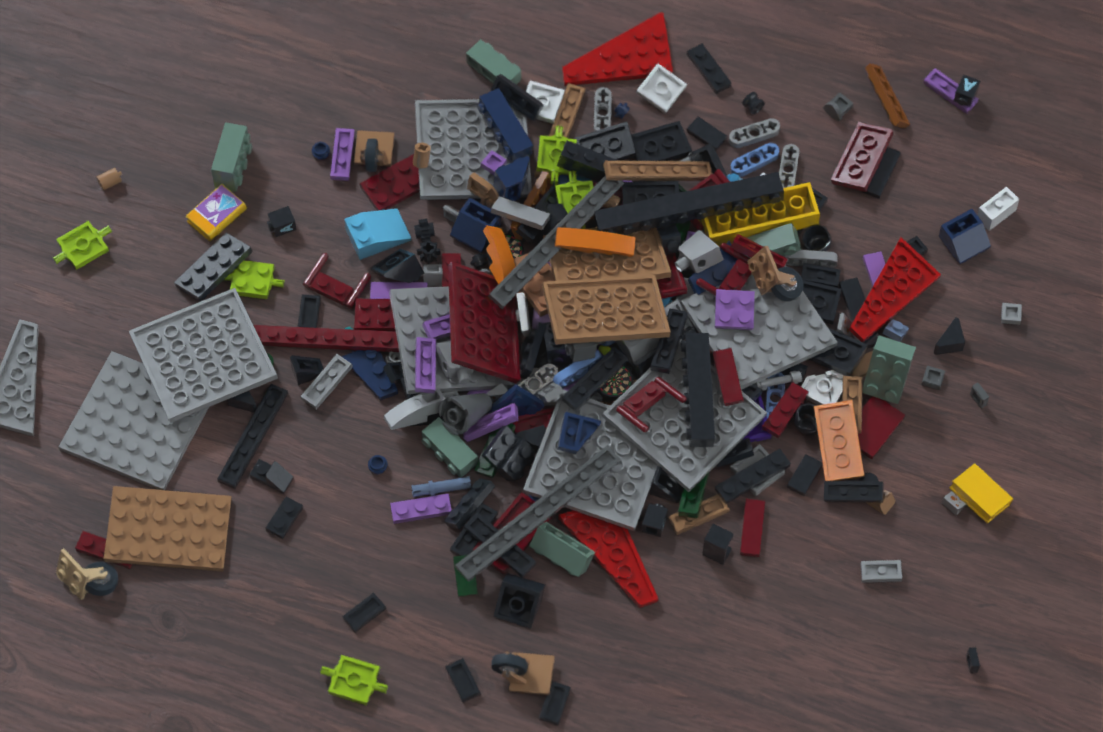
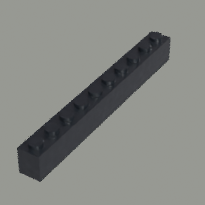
M779 172L597 210L594 211L595 222L598 231L630 235L633 232L667 227L675 223H686L689 220L723 215L727 212H737L745 208H756L769 203L775 204L784 200V189Z

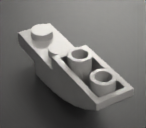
M436 389L434 393H421L391 409L384 415V419L391 430L427 422L428 415L439 413V406L444 399L460 395L457 391L442 393L440 389Z

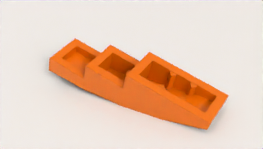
M486 225L483 232L490 243L486 250L493 261L489 268L499 285L515 268V263L502 229Z
M558 227L555 246L589 254L597 252L612 255L614 253L632 257L634 255L636 237L603 231Z

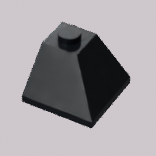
M401 248L370 267L371 271L379 275L407 283L418 281L420 276L424 274L416 255Z

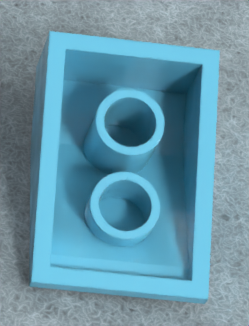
M398 209L361 212L344 219L346 232L360 260L412 240Z

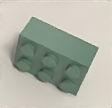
M225 122L211 168L215 188L223 184L230 191L237 192L238 186H241L243 181L242 172L247 168L248 160L246 158L252 151L247 126Z
M878 336L862 393L898 404L904 390L916 347Z

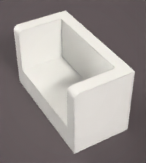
M1005 187L979 207L977 215L983 222L984 227L990 231L1015 212L1019 198Z

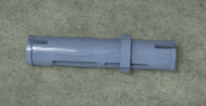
M470 477L438 482L428 481L426 484L411 485L413 498L470 489Z

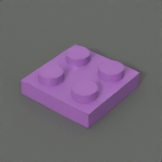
M716 289L715 328L753 330L755 291Z

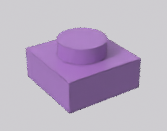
M491 150L481 162V167L494 175L495 170L502 165H506L507 160Z

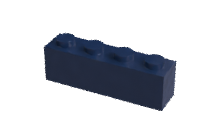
M498 88L479 96L478 110L481 115L485 116L489 129L494 131L496 141L503 146L505 156L509 157L512 163L517 158L531 156L533 144L500 89Z

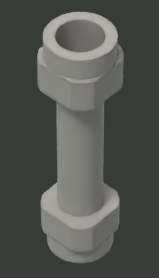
M791 371L789 375L763 379L755 383V385L764 391L769 386L790 382L798 384L802 382V375L800 371Z

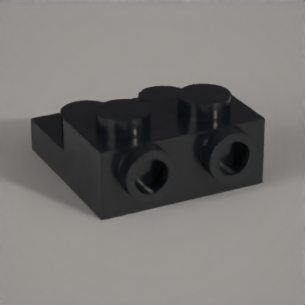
M502 426L482 454V457L506 481H515L522 478L525 466L534 461L535 457L533 455L536 450L524 438H519L508 426Z

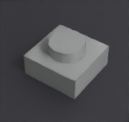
M1002 303L1001 323L1020 325L1022 304Z

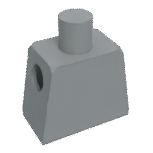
M699 230L678 248L681 259L675 262V266L680 272L689 267L695 273H699L724 259L719 246Z
M451 341L437 343L436 359L447 378L458 377L460 384L469 383L471 380L469 375L474 370L451 363Z

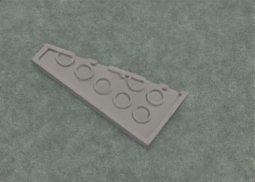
M19 320L0 365V427L34 436L39 327L38 324Z

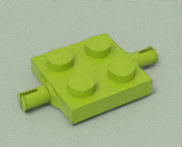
M559 125L555 127V135H540L537 171L549 172L551 174L550 183L553 184L555 178V185L558 184L560 174L568 175V172H570L557 166L566 140L577 144V139H568L562 136L563 126H560L559 131Z
M576 171L568 172L570 182L555 185L558 204H562L567 213L594 188L592 180L577 181Z
M89 221L56 239L62 249V253L53 257V260L58 264L67 259L76 270L109 251L103 241V237L112 233L111 229L107 226L98 231Z
M245 260L232 274L230 273L224 279L231 281L230 290L235 288L239 296L268 299L269 291L273 286L284 288L285 280L273 278L274 264Z
M341 655L339 663L334 669L322 666L320 674L331 677V685L328 690L330 695L367 705L370 695L374 690L386 694L388 685L377 682L380 666Z

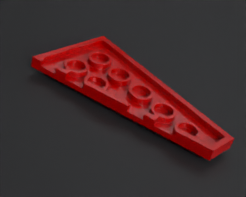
M900 237L852 322L849 331L858 340L864 342L935 283L941 274Z
M575 510L558 516V519L580 543L595 552L594 559L639 608L658 602L659 598L627 528Z

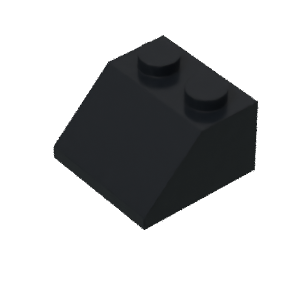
M507 573L501 584L493 617L531 629L541 604L545 584Z

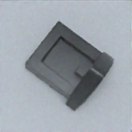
M839 92L830 102L823 106V109L832 118L840 121L842 116L853 107V102Z

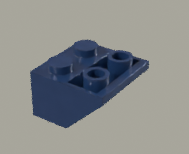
M528 156L517 158L513 163L502 165L495 170L493 187L500 197L514 202L520 199L528 174L530 160Z
M469 198L459 211L450 237L482 253L489 243L483 232L486 225L500 228L502 226L501 216L491 213L490 208Z
M973 209L941 225L938 237L959 264L991 248L984 224Z

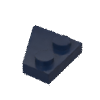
M515 384L492 404L491 411L494 412L515 403L518 407V416L532 415L543 409L545 404L543 400Z
M565 412L557 450L576 454L597 430L601 421Z

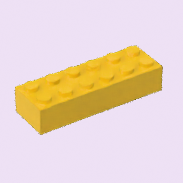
M810 182L783 188L784 200L778 203L764 204L756 208L750 207L737 212L731 211L723 215H713L701 219L706 236L720 247L722 243H727L729 240L732 244L737 233L747 238L792 223L796 230L819 225L820 212Z

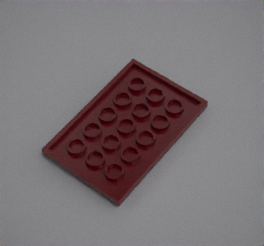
M451 262L448 265L451 363L509 382H519L520 363L516 296L501 309L488 297L498 286L494 276Z

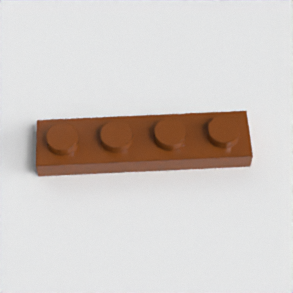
M870 63L865 67L868 73L867 76L874 84L875 92L881 98L882 106L890 116V122L896 127L907 128L910 123L881 66Z
M542 171L523 205L534 208L553 184L550 183L551 176L549 172ZM513 220L510 228L515 239L522 240L523 238L515 232L522 223Z

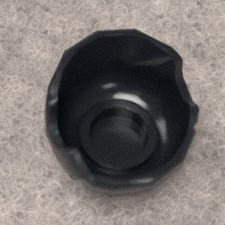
M817 224L808 227L804 231L802 242L806 250L828 251L831 247L832 238L826 227Z
M801 405L794 415V425L802 434L813 435L818 432L814 411L815 405Z

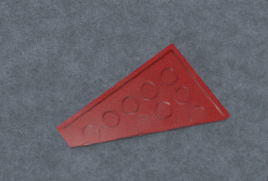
M663 12L654 15L563 66L564 86L568 84L582 85L647 78L657 64H660L673 74Z

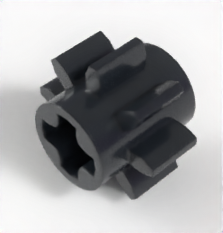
M427 219L418 220L419 224L414 225L416 239L421 238L422 243L428 240L431 242L430 238L435 236L433 222L428 223Z
M430 240L420 243L421 249H417L420 261H425L428 264L433 261L437 262V255H441L440 249H437V242L433 243Z

